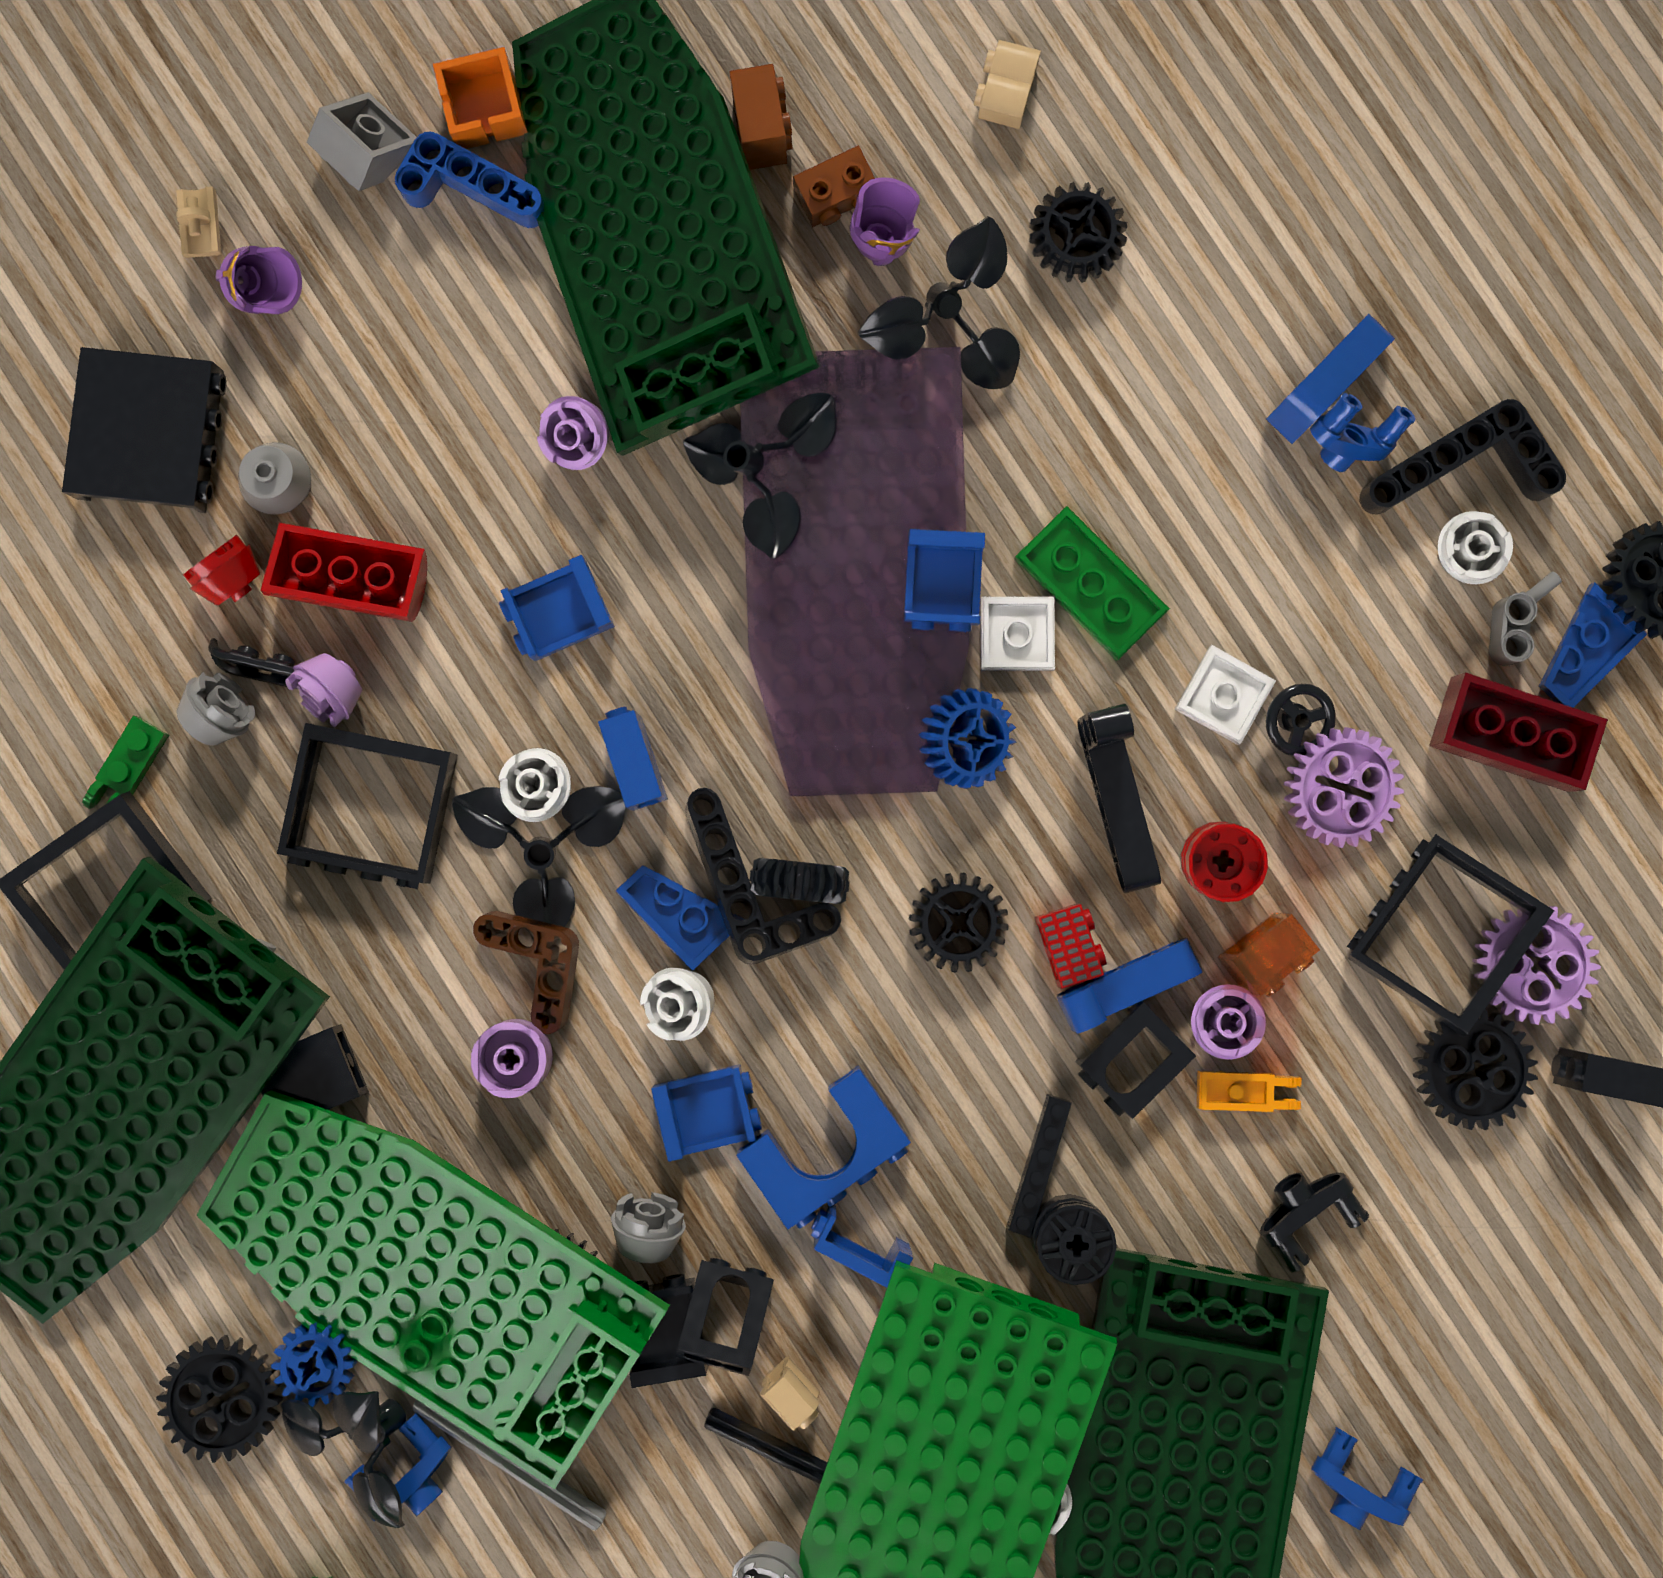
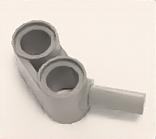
M1550 572L1527 592L1515 593L1497 601L1493 606L1489 655L1496 664L1510 666L1525 661L1533 654L1535 646L1534 640L1530 635V625L1537 615V602L1562 582L1557 573ZM1511 603L1515 604L1520 610L1518 620L1514 619L1509 613ZM1508 639L1512 640L1517 647L1515 656H1511L1506 650Z

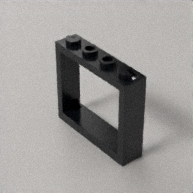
M305 723L277 854L289 856L288 863L303 867H310L311 861L324 863V871L346 875L348 868L361 871L360 878L382 882L383 876L397 878L396 885L401 887L418 889L419 883L430 884L458 755L447 751ZM323 742L440 766L418 870L300 846Z
M130 791L115 797L0 878V889L64 970L76 952L23 884L121 815L162 867L206 901L211 898Z
M1435 834L1430 842L1423 839L1411 855L1416 862L1410 871L1407 872L1401 869L1389 886L1395 892L1388 902L1380 899L1368 916L1374 920L1368 930L1364 932L1359 928L1347 945L1348 948L1353 950L1348 959L1464 1037L1472 1029L1555 910ZM1435 855L1529 916L1459 1016H1456L1365 955Z

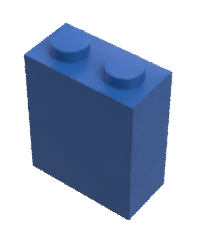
M627 707L606 712L607 719L598 721L625 807L635 811L668 800L642 717L635 710H627Z

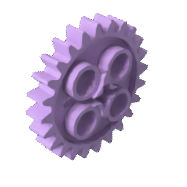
M1345 727L1341 733L1340 730L1331 728L1329 738L1324 734L1317 733V745L1305 741L1303 744L1307 754L1295 753L1293 755L1300 763L1298 767H1287V770L1295 775L1294 780L1284 782L1285 786L1293 789V793L1285 796L1284 800L1295 803V806L1288 811V814L1300 817L1296 826L1303 830L1307 829L1306 836L1316 839L1319 837V842L1329 845L1332 842L1334 846L1343 848L1346 841L1347 844L1356 847L1358 846L1359 837L1370 842L1372 841L1370 830L1383 833L1384 830L1380 822L1383 819L1393 822L1394 819L1388 811L1390 808H1400L1401 806L1393 798L1394 795L1404 793L1403 789L1395 787V782L1404 778V775L1392 771L1400 762L1392 758L1387 759L1392 752V748L1380 747L1382 739L1375 736L1369 738V732L1359 730L1356 733L1355 729ZM1337 756L1338 766L1331 773L1329 770L1330 761ZM1367 768H1370V778L1364 784L1362 775ZM1320 775L1370 792L1372 798L1368 800L1316 782L1315 778ZM1324 791L1326 795L1325 802L1322 806L1317 807V797ZM1357 802L1358 812L1353 818H1350V808Z
M1549 906L1555 911L1541 929L1544 934L1542 945L1535 948L1531 944L1526 953L1531 957L1541 958L1538 963L1539 967L1550 977L1554 978L1560 984V988L1555 989L1544 972L1531 970L1534 962L1524 953L1515 969L1510 973L1489 1003L1495 1006L1503 1002L1500 1013L1507 1016L1515 1009L1514 1016L1516 1021L1523 1022L1528 1014L1530 1023L1539 1025L1542 1015L1547 1023L1552 1024L1555 1023V1012L1561 1018L1567 1019L1569 1018L1568 1006L1577 1010L1582 1009L1581 1003L1577 999L1579 996L1585 998L1592 997L1591 993L1585 989L1586 984H1598L1599 982L1589 976L1590 971L1601 969L1600 965L1590 963V957L1597 955L1599 950L1587 949L1586 946L1594 937L1592 935L1580 936L1579 933L1584 927L1583 923L1577 922L1569 925L1572 918L1571 913H1563L1557 918L1558 907ZM1517 909L1518 916H1516L1511 910H1504L1505 922L1492 918L1491 923L1496 930L1494 932L1489 930L1481 931L1488 941L1486 944H1475V947L1484 953L1483 957L1472 960L1476 964L1483 965V970L1474 974V978L1485 979L1528 919L1529 916ZM1562 955L1566 956L1570 961V969L1564 975L1559 974L1556 969V962ZM1537 980L1541 983L1543 991L1538 999L1533 1000L1529 996L1528 988L1531 982Z

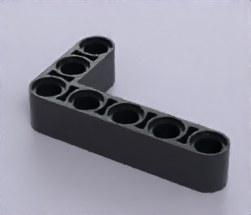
M1507 399L1375 478L1362 489L1359 502L1361 507L1370 514L1378 515L1384 513L1492 446L1522 494L1532 501H1541L1559 492L1566 483V473L1526 408L1517 400ZM1498 413L1505 414L1508 417L1509 427L1500 423ZM1468 431L1477 435L1479 439L1478 446L1470 443L1467 437ZM1519 443L1527 447L1529 451L1528 458L1519 453ZM1437 450H1441L1447 455L1448 465L1439 462L1436 456ZM1406 469H1411L1417 474V484L1408 481L1405 475ZM1538 474L1543 475L1547 479V489L1539 484ZM1375 487H1379L1386 492V503L1376 499L1374 495Z
M1123 703L1089 712L1077 720V726L1121 889L1124 893H1129L1161 884L1160 871L1125 745V740L1134 736V726L1128 706Z
M698 788L691 793L685 807L686 818L733 949L740 961L749 965L758 964L825 940L837 931L841 923L840 912L829 903H819L764 922L755 894L750 891L751 883L717 793L708 788ZM701 799L708 801L712 806V813L704 816L697 814L693 809V803ZM709 834H719L724 840V848L721 850L710 849L705 842V837ZM722 868L732 869L737 875V882L733 885L723 884L718 878V871ZM737 902L747 905L750 912L749 918L746 920L734 918L730 910L731 905ZM815 913H825L830 918L831 926L829 930H819L814 925L813 917ZM781 925H790L795 929L797 934L795 942L786 943L781 940L778 933ZM755 937L760 940L762 944L761 954L749 955L743 947L744 939Z

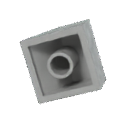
M367 92L320 107L306 143L323 160L338 171L350 185L361 191L383 183L402 163L417 137Z

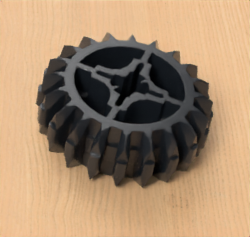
M1072 182L1069 185L1068 193L1060 185L1055 189V197L1047 193L1043 197V205L1035 207L1034 214L1037 218L1031 219L1029 228L1034 231L1029 235V242L1037 245L1033 249V256H1044L1040 264L1042 269L1050 265L1054 266L1052 271L1053 278L1057 277L1060 271L1065 272L1067 283L1071 282L1074 274H1078L1080 282L1083 283L1088 278V272L1097 279L1101 276V268L1110 271L1114 265L1113 260H1119L1123 253L1119 247L1125 246L1127 242V237L1122 234L1127 229V222L1119 220L1123 216V208L1112 209L1116 201L1115 196L1104 200L1102 198L1104 194L1103 187L1099 188L1096 194L1090 192L1091 185L1089 182L1084 184L1082 191H1079L1076 183ZM1082 209V212L1072 215L1066 213L1065 210ZM1094 215L1102 223L1106 238L1101 236V231L1094 227L1092 222ZM1085 222V225L1082 230L1083 233H1081L1079 237H1076L1074 242L1071 244V240L1074 235L1072 233H1074L1077 230V228L1079 229L1081 224ZM1049 226L1055 229V234L1062 238L1064 242L1062 251L1053 242ZM1080 250L1090 253L1093 251L1097 252L1086 257L1073 256L1075 252Z
M758 858L753 861V868L750 870V891L759 896L841 904L846 901L847 892H849V871L841 866Z
M951 873L945 874L946 886L944 887L941 886L936 878L932 879L931 884L936 891L931 894L926 888H921L920 893L927 898L924 904L917 900L912 902V906L922 909L920 916L910 914L908 918L910 921L920 922V928L909 930L911 936L922 934L923 939L914 944L915 948L919 950L926 945L930 948L923 958L929 961L935 954L939 955L936 962V967L939 969L944 967L946 959L951 960L950 971L954 973L958 970V961H963L967 972L972 971L971 959L973 958L976 959L981 967L985 966L986 961L981 954L986 951L990 956L996 957L998 953L990 947L993 941L1000 945L1005 943V939L995 936L997 929L1007 931L1009 928L1008 924L997 922V917L1008 915L1007 909L996 911L994 905L999 904L1003 898L1000 895L994 896L992 899L987 897L994 888L991 884H987L982 891L977 889L981 883V878L978 876L972 879L971 885H966V873L959 874L958 884H954ZM954 891H963L974 896L969 903H966L960 909H953L940 899L945 894ZM982 904L988 916V929L985 937L981 936L973 925V917ZM932 907L944 919V928L935 941H933L928 928V917ZM971 908L966 914L964 923L973 935L971 936L967 931L961 932L960 929H957V933L952 931L949 933L953 922L949 919L950 916L944 912V909L950 914L956 913L959 916L960 912L966 913ZM958 936H964L976 945L974 949L964 953H951L943 950L948 942L950 943L951 940Z

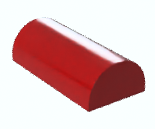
M279 523L261 586V592L263 595L413 622L420 611L425 593L427 555L425 549Z

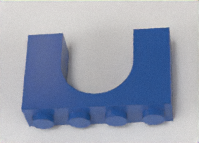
M859 1065L828 1086L829 1092L853 1125L856 1134L854 1152L848 1162L839 1170L825 1175H813L800 1170L789 1160L769 1129L757 1136L756 1141L747 1143L737 1151L736 1156L787 1229H790L795 1224L799 1229L804 1227L817 1216L814 1211L825 1203L829 1207L835 1205L847 1195L846 1188L856 1181L859 1185L866 1183L878 1173L875 1169L886 1160L892 1164L908 1152L906 1146L911 1143L908 1135Z

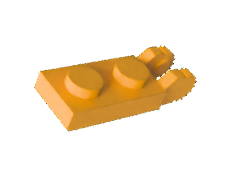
M1197 1071L1196 1108L1201 1110L1274 1112V1109L1301 1110V1101L1295 1098L1274 1099V1086L1300 1087L1302 1078L1275 1076L1272 1073Z

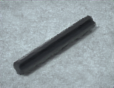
M712 1408L709 1411L704 1423L706 1429L820 1484L827 1465L826 1461L717 1408Z

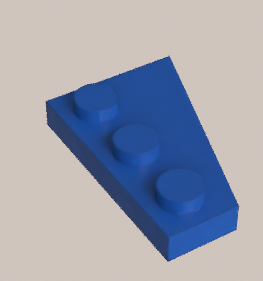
M1595 582L1589 584L1539 684V687L1554 702L1572 708L1647 635L1645 631L1638 634L1635 633V621L1626 625L1623 624L1626 613L1624 611L1614 613L1613 610L1617 604L1613 600H1607V594Z
M644 865L616 890V893L691 971L697 968L729 937L719 907L714 902L698 896L683 888L682 885ZM732 914L737 920H746L736 914Z

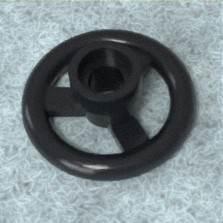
M1295 684L1283 689L1273 699L1267 711L1266 730L1269 739L1278 750L1287 755L1293 756L1295 753L1306 755L1307 751L1304 745H1301L1304 731L1313 722L1324 719V725L1320 734H1324L1329 738V731L1335 727L1336 722L1334 704L1326 692L1312 684ZM1296 695H1309L1317 699L1322 707L1309 710L1301 704L1292 702L1290 698ZM1300 714V721L1295 724V719ZM1277 721L1282 729L1291 732L1288 742L1281 737ZM1316 738L1310 743L1317 745Z

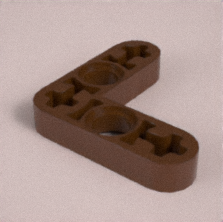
M491 911L480 916L474 923L473 934L481 945L539 959L531 1009L532 1024L543 1034H552L563 1028L568 1021L579 952L577 935L566 927L500 911ZM493 922V928L498 930L510 929L508 933L500 932L491 936L492 931L486 928V924ZM521 927L528 928L533 933L534 942L531 947H527L520 942L518 933ZM561 938V944L567 946V949L560 954L559 947L554 945V941ZM558 958V963H550ZM550 971H555L562 977L563 986L561 990H554L548 985L547 975ZM552 999H560L551 1005ZM550 1007L551 1015L556 1017V1020L552 1023H549L548 1016L543 1015V1012Z

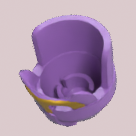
M875 178L866 182L861 187L850 222V235L858 250L866 258L872 260L873 265L877 266L888 265L894 259L902 256L920 231V229L914 228L913 224L920 202L919 195L908 184L892 178Z
M246 246L235 249L225 257L220 270L216 271V281L220 282L225 298L232 306L247 313L282 314L288 312L297 303L302 290V276L298 263L288 251L280 247L261 248L258 246Z

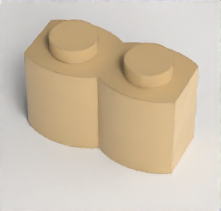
M998 40L995 51L988 50L983 72L989 73L986 85L979 83L974 101V106L980 107L978 119L1020 129L1041 50Z
M785 1357L763 1379V1389L760 1395L791 1430H795L797 1427L805 1429L819 1414L816 1410L819 1405L817 1400L819 1390L789 1357Z

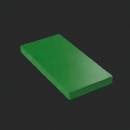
M1068 506L1014 558L1116 661L1170 609Z

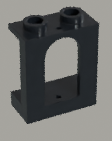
M1142 1001L1132 1005L1127 1010L1129 1014L1083 1060L1078 1058L1075 1061L1082 1068L1078 1073L1079 1077L1092 1090L1099 1086L1108 1095L1104 1102L1119 1117L1125 1112L1132 1119L1196 1057ZM1145 1028L1170 1055L1134 1090L1127 1093L1115 1092L1106 1083V1067Z
M710 1258L709 1262L701 1260L676 1357L749 1376L774 1279L767 1278V1273L759 1269L746 1268L745 1271L730 1268L731 1264L722 1259ZM719 1280L747 1287L750 1291L749 1303L737 1349L700 1339L712 1291Z

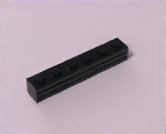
M1050 1094L1046 1095L1006 1225L1007 1229L1011 1232L1031 1238L1072 1103L1069 1100Z

